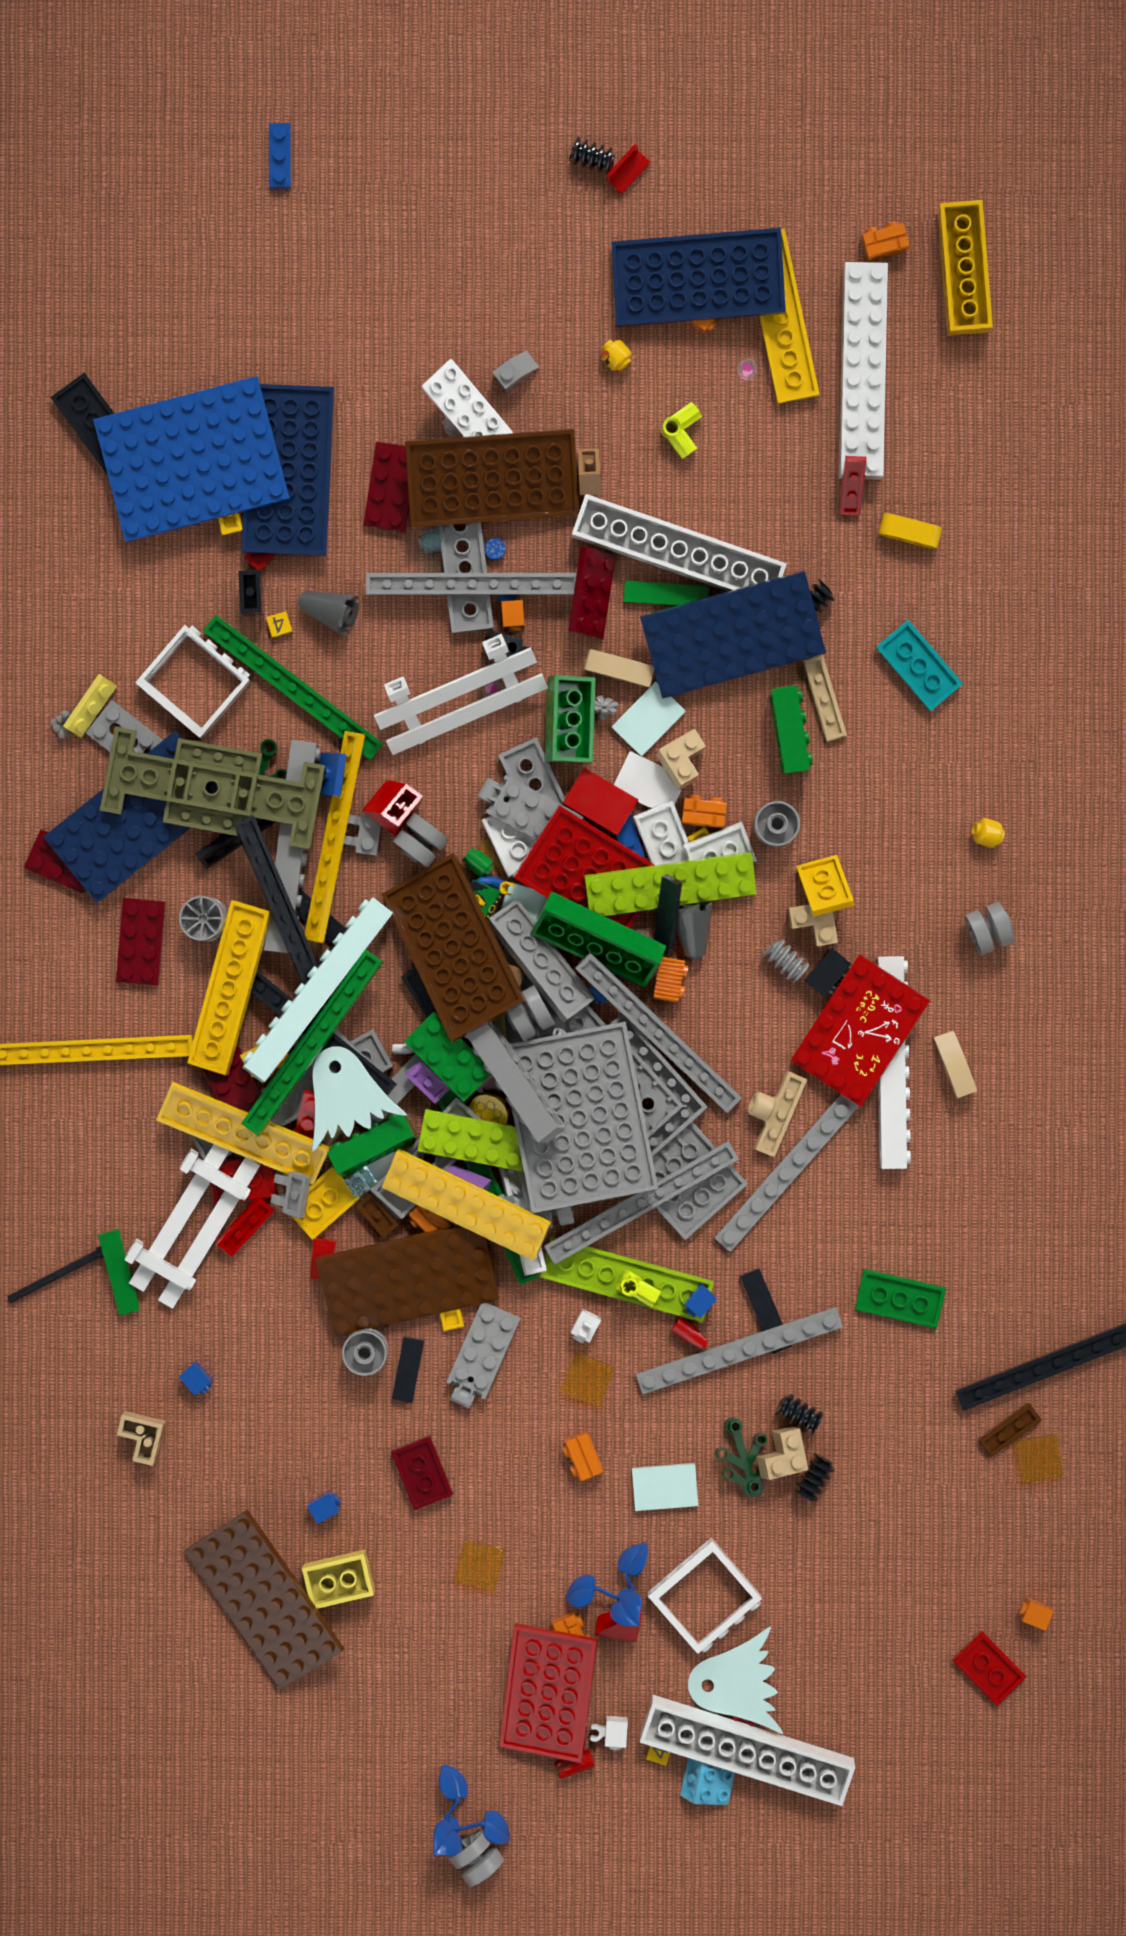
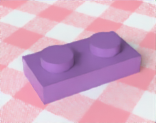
M421 1060L405 1073L434 1103L438 1102L450 1090Z

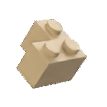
M695 729L660 748L656 754L678 791L696 781L699 776L690 760L703 753L706 746Z
M809 905L788 908L791 929L812 926L815 946L838 943L833 912L813 917Z
M128 1411L122 1414L117 1435L137 1440L132 1461L151 1466L156 1463L166 1421Z
M790 1426L772 1431L776 1452L757 1456L761 1478L772 1480L808 1470L800 1428Z

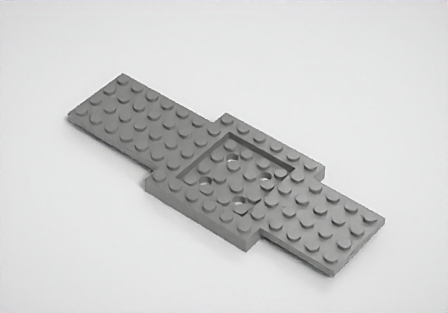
M504 948L502 951L508 964L521 968L508 950ZM525 972L520 985L521 991L534 985ZM539 992L555 1025L543 1031L536 1022L532 1023L536 1035L527 1040L552 1036L555 1028H561L566 1033L605 1026L606 1024L589 1005L563 1023ZM621 1013L610 1024L626 1022L641 1103L645 1098H651L654 1101L653 1108L650 1110L643 1108L656 1179L658 1181L716 1148L692 1122L708 1107L638 1028ZM505 1015L507 1041L509 1044L522 1042L523 1039L518 1032L515 1033ZM730 1164L658 1205L656 1208L686 1240L748 1183Z

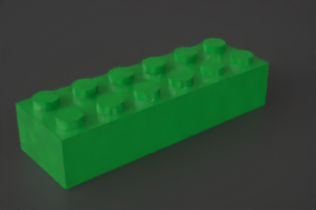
M552 891L538 913L530 934L582 959L591 953L610 972L644 988L660 965L666 945Z

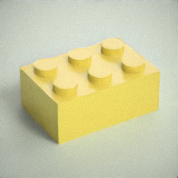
M366 1549L305 1563L302 1567L308 1596L317 1609L373 1596L375 1593Z

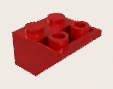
M386 780L361 812L396 836L411 815L420 807L423 796L405 783Z

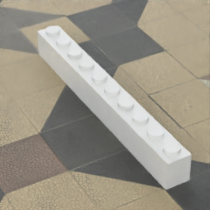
M904 956L876 957V965L904 982V973H908V962L904 961ZM905 1042L878 1081L879 1160L881 1169L907 1168V1163H911V1153L907 1151V1142H910V1130H907L906 1121H910V1109H906V1100L910 1099V1089L906 1087V1079H909V1066H906L905 1058H909V1045H905Z

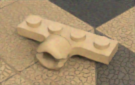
M786 1071L779 1090L774 1097L762 1092L754 1094L750 1101L748 1112L750 1115L764 1121L754 1149L775 1157L807 1079Z

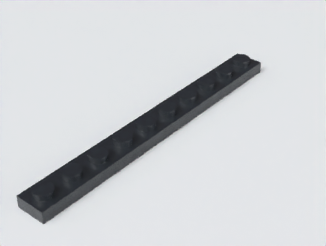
M254 815L233 823L298 977L301 983L305 985L310 979L307 977L308 973L314 966L317 968L319 966ZM330 995V997L327 999V1001L324 1003V1005L320 1008V1010L317 1012V1014L315 1015L316 1018H317V1016L319 1015V1013L322 1011V1009L324 1008V1006L327 1004V1002L329 1001V999L332 997L331 995Z
M256 971L251 993L281 1017L284 1013L281 1010L288 1000L292 1002L293 999L259 971ZM315 1017L311 1020V1022L308 1024V1026H307V1027L305 1028V1030L302 1032V1035H304V1034L307 1032V1030L309 1029V1027L312 1025V1023H313L314 1020L316 1019ZM333 1033L323 1047L322 1051L330 1047H343L351 1051L387 1096L396 1087V1082L335 1033Z
M1126 1323L956 1389L955 1393L962 1410L965 1411L1126 1347Z

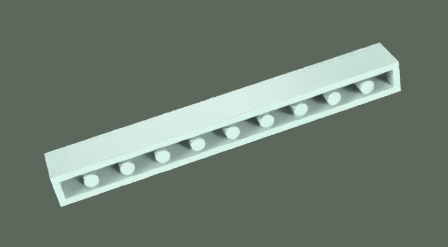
M372 897L369 901L365 899L358 908L360 913L357 917L352 916L345 926L348 929L345 933H339L332 942L335 944L332 950L329 951L327 949L320 958L322 963L318 968L314 966L308 973L307 977L310 979L305 985L301 983L294 992L297 995L292 1002L288 1000L281 1009L284 1012L281 1017H275L268 1026L271 1030L267 1035L262 1034L255 1043L258 1047L254 1052L249 1051L242 1060L245 1063L242 1068L262 1083L267 1080L393 914L375 898Z

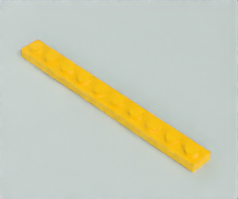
M348 731L344 733L341 754H346L341 796H332L305 929V936L310 941L324 943L365 738L364 734Z
M193 1035L0 1044V1065L183 1057L190 1054Z

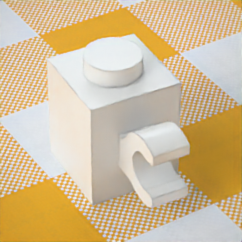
M582 1308L571 1329V1334L574 1335L572 1338L581 1343L585 1341L590 1343L601 1322V1318Z
M606 1716V1726L596 1723L591 1724V1729L598 1730L599 1734L596 1736L590 1735V1740L596 1742L605 1736V1746L609 1747V1749L621 1750V1748H626L627 1717Z

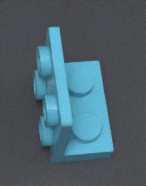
M688 1758L680 1796L693 1804L728 1805L735 1772Z

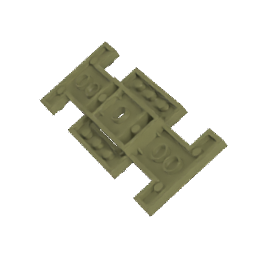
M115 727L100 811L122 815L126 794L167 801L163 818L164 823L234 836L238 835L233 823L254 815L255 818L292 824L289 846L305 849L311 848L325 765L304 762L301 781H289L259 775L263 756L261 753L178 738L174 759L133 752L137 731ZM209 782L217 783L218 790L216 793L209 794L207 792L206 786Z

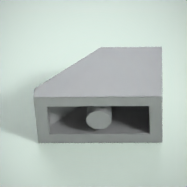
M526 350L509 359L493 371V377L504 392L507 393L539 369V366Z

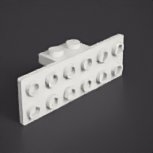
M452 359L448 360L421 386L424 392L445 415L446 418L441 423L445 426L444 430L451 437L513 433Z

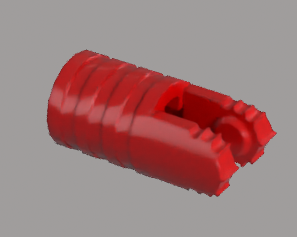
M680 1316L670 1332L680 1337L686 1343L691 1342L700 1349L707 1347L708 1341L703 1334L697 1331L698 1327Z
M589 1748L584 1750L582 1763L563 1759L554 1762L557 1768L572 1765L559 1772V1779H564L595 1767V1762Z

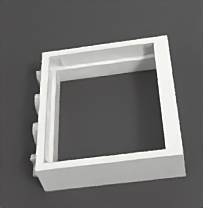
M184 625L135 683L199 738L203 739L251 683L248 679L250 674L241 667L237 670L231 665L234 661L225 653L222 656L215 650L218 647L209 639L206 642L199 637L202 633L194 626L188 628ZM187 636L241 681L202 728L149 683Z
M712 1537L648 1591V1597L697 1654L701 1651L706 1652L713 1645L712 1641L717 1637L720 1639L725 1636L729 1631L728 1628L733 1623L735 1625L740 1623L745 1618L744 1614L749 1610H755L761 1604L760 1600L762 1599L761 1594ZM714 1552L752 1597L700 1642H697L662 1602L660 1597Z

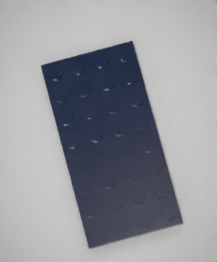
M781 228L611 242L616 327L786 314Z
M260 384L290 500L243 512L242 553L327 557L335 389L334 387Z
M804 570L640 616L662 699L826 653Z
M174 731L147 754L174 759L178 738H182L177 731ZM209 782L207 784L206 790L209 794L217 792L218 785L216 782ZM103 788L47 833L44 839L95 902L98 903L191 828L163 822L167 801L126 794L122 815L100 811Z

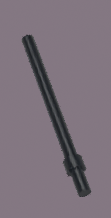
M101 1246L96 1247L95 1251L8 1295L9 1302L13 1303L98 1258L103 1259Z

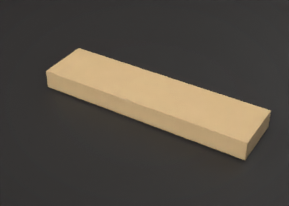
M823 655L802 661L826 742L846 737L847 733Z

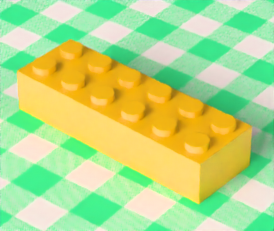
M983 200L940 203L937 214L947 336L989 333L993 328Z

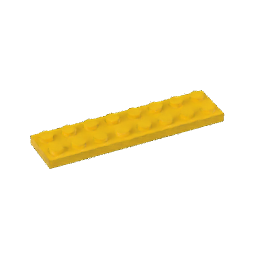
M785 228L781 229L786 314L759 316L777 404L820 395Z
M231 900L189 1054L188 1064L223 1075H229L272 916L269 910Z
M172 1082L156 1121L289 1175V1172L296 1171L310 1176V1184L314 1185L330 1146L320 1143L312 1152L313 1139L272 1122L268 1124L259 1137L241 1124L248 1112Z
M401 1149L396 1151L382 1185L383 1189L532 1261H535L551 1225L550 1221L534 1213L532 1214L530 1211Z

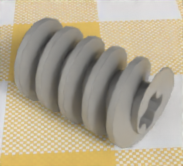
M784 939L775 940L762 956L764 957L769 954L768 962L776 960L774 968L782 966L780 973L788 972L786 979L794 978V983L808 969L809 964L801 965L803 958L795 959L797 952L789 953L791 946L783 947Z

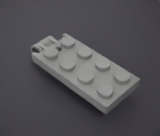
M505 775L502 785L487 778L477 795L491 804L490 808L486 810L487 814L534 839L538 838L558 805L583 819V816L507 775ZM509 797L510 800L509 802H504L503 798Z
M488 1303L480 1304L447 1379V1383L456 1385L450 1401L469 1409L475 1394L483 1399L486 1398L521 1319L520 1317ZM468 1377H473V1382H468Z

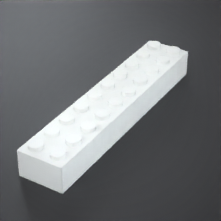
M845 262L843 267L839 479H843L845 455L867 457L865 479L881 480L883 477L888 263Z
M588 494L584 497L572 532V538L725 591H732L782 577L787 563Z
M652 1695L640 1732V1743L840 1806L843 1805L855 1770L853 1757L761 1728L752 1727L748 1724L656 1695Z

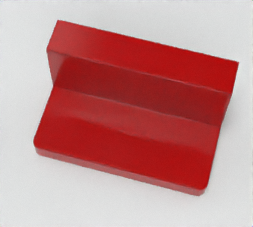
M634 144L609 171L606 181L622 195L650 165V161L638 151V146Z

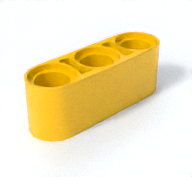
M883 513L878 534L925 548L938 549L943 528L918 520Z

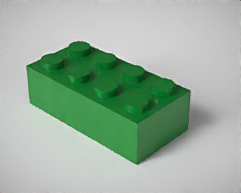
M561 675L547 677L545 762L593 763L595 678Z
M797 685L771 689L769 697L782 776L807 772L810 770L811 765H813L812 754L807 752L810 740L808 731L804 732L803 727L806 723L805 711H801L800 704L803 702L802 691L797 689Z
M435 1011L404 1040L463 1102L492 1075L484 1068V1061L462 1039L455 1042L450 1041L440 1017Z
M392 1114L387 1117L388 1121L382 1124L380 1122L372 1124L367 1132L363 1134L357 1132L349 1137V1141L345 1143L340 1141L331 1145V1150L327 1151V1154L337 1174L345 1178L357 1170L417 1141L418 1136L409 1118L406 1115Z

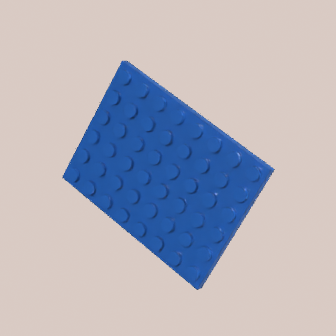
M258 376L93 419L126 543L290 500Z

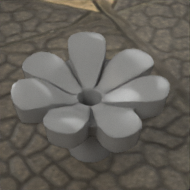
M597 696L594 713H598V718L604 720L607 713L610 715L616 713L619 704L612 702L611 698L604 700L603 696Z
M61 711L60 716H56V718L51 720L53 731L58 732V737L62 739L69 737L71 734L63 726L72 714L68 711Z

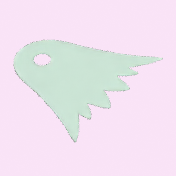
M330 1047L323 1050L316 1058L313 1066L315 1130L312 1152L319 1146L327 1131H329L331 1138L335 1136L338 1125L348 1137L352 1133L354 1120L363 1127L370 1129V1112L381 1119H384L382 1110L407 1116L382 1091L360 1060L348 1049ZM332 1061H338L341 1064V1070L338 1073L330 1071L329 1065Z
M771 1626L744 1644L702 1661L692 1670L688 1680V1689L697 1705L708 1711L731 1715L761 1724L783 1734L778 1724L766 1712L775 1711V1708L763 1700L778 1693L771 1685L763 1682L773 1673L775 1668L770 1665L759 1664L768 1654V1651L759 1650L766 1641ZM706 1679L714 1683V1689L711 1692H706L702 1689V1682Z

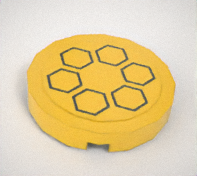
M483 1093L475 1097L469 1105V1108L482 1120L506 1125L509 1122V1108L507 1109L506 1102L497 1094Z

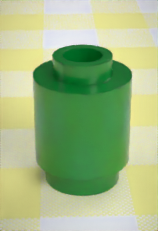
M473 847L462 859L466 863L465 866L479 877L483 875L487 877L494 868L491 865L494 861L479 849L475 850Z

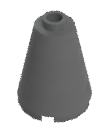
M306 591L300 595L298 605L305 614L339 635L346 636L350 633L347 630L349 625L354 626L359 611V603L356 602V599L359 598L354 594Z
M699 902L679 907L676 930L684 954L690 960H700L706 954L713 910L712 902L708 905L707 902Z

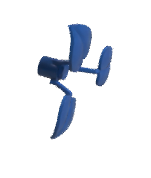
M641 1543L631 1546L620 1555L618 1569L625 1573L624 1577L629 1588L622 1589L618 1596L595 1586L596 1579L593 1576L583 1575L574 1580L566 1594V1601L575 1608H583L593 1600L594 1591L601 1592L618 1601L611 1608L610 1615L613 1621L622 1626L639 1627L642 1599L640 1595L635 1593L636 1588L632 1585L629 1575L637 1576L644 1569L648 1557V1544Z
M442 1765L439 1776L440 1790L447 1799L455 1800L447 1814L443 1816L444 1820L435 1825L433 1856L457 1855L462 1849V1840L458 1832L478 1826H484L483 1835L489 1842L496 1845L509 1842L510 1832L504 1817L496 1811L487 1812L484 1815V1822L481 1821L459 1827V1822L456 1818L450 1817L459 1804L460 1798L467 1797L468 1785L464 1776L457 1769L448 1765Z

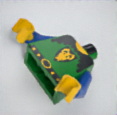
M494 876L479 877L470 884L487 920L493 915L504 894L512 895L508 892V887H515V884Z

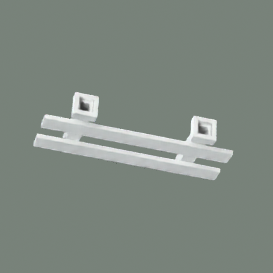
M502 634L488 639L482 643L489 660L494 658L495 663L412 699L408 697L411 693L404 676L384 684L390 701H396L397 705L374 715L380 730L405 720L409 731L386 740L392 755L417 744H422L431 738L547 689L548 686L542 673L518 683L514 674L516 671L537 663L531 647L507 657L506 653L509 650ZM503 679L506 689L421 725L417 714L495 680Z
M213 1144L204 1160L198 1158L197 1151L192 1148L190 1149L180 1166V1170L186 1174L189 1170L195 1173L149 1251L143 1248L144 1242L136 1238L125 1256V1261L130 1264L134 1260L140 1263L129 1284L144 1292L155 1272L170 1280L158 1301L172 1309L184 1289L190 1291L196 1279L192 1278L239 1199L246 1200L251 1191L247 1186L260 1167L259 1163L245 1157L233 1178L218 1169L229 1150ZM211 1182L225 1191L177 1268L163 1259Z

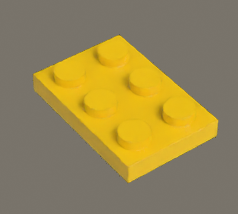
M837 855L796 866L813 917L855 906Z
M332 1166L314 1182V1185L309 1186L304 1218L292 1217L313 1240L361 1197L343 1177L337 1174Z

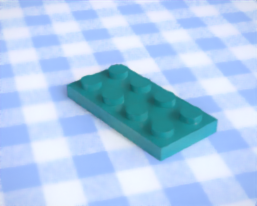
M909 620L904 622L875 647L930 712L963 684Z

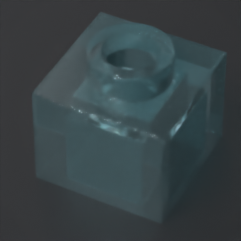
M439 529L422 531V537H418L420 550L424 549L425 555L442 553Z
M367 1166L359 1169L344 1180L355 1198L367 1192L378 1183Z

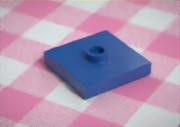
M321 752L320 765H325L326 767L320 795L341 796L346 754Z

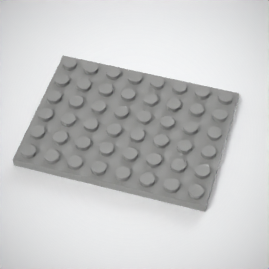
M626 1022L510 1044L566 1127L548 1143L535 1142L529 1135L530 1130L519 1120L518 1112L512 1107L532 1214L658 1190Z

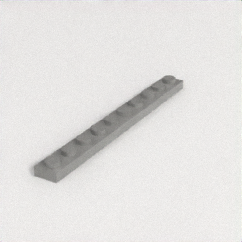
M366 573V595H574L577 573Z
M591 953L575 967L580 974L723 1110L728 1113L742 1099L724 1079Z
M840 1094L714 1238L731 1252L858 1108V1105Z
M729 1141L658 1180V1190L633 1194L547 1243L544 1247L553 1263L556 1264L736 1162L739 1158Z
M835 1306L636 1373L642 1394H646L842 1328L843 1326Z

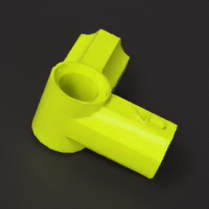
M692 402L667 418L660 428L662 436L667 438L681 459H684L697 449L685 432L686 428L702 417L699 409ZM666 424H674L676 427V432H668L666 429Z
M627 1269L616 1286V1289L626 1296H633L651 1307L656 1303L661 1293L660 1290L644 1282L641 1277Z

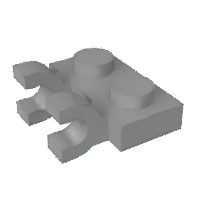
M363 812L361 817L349 815L347 824L360 825L358 838L345 836L343 844L356 846V853L377 856L381 825Z
M296 1171L289 1172V1175L285 1173L283 1175L275 1174L274 1183L287 1186L286 1194H272L270 1203L283 1206L282 1213L296 1218H304L311 1177Z

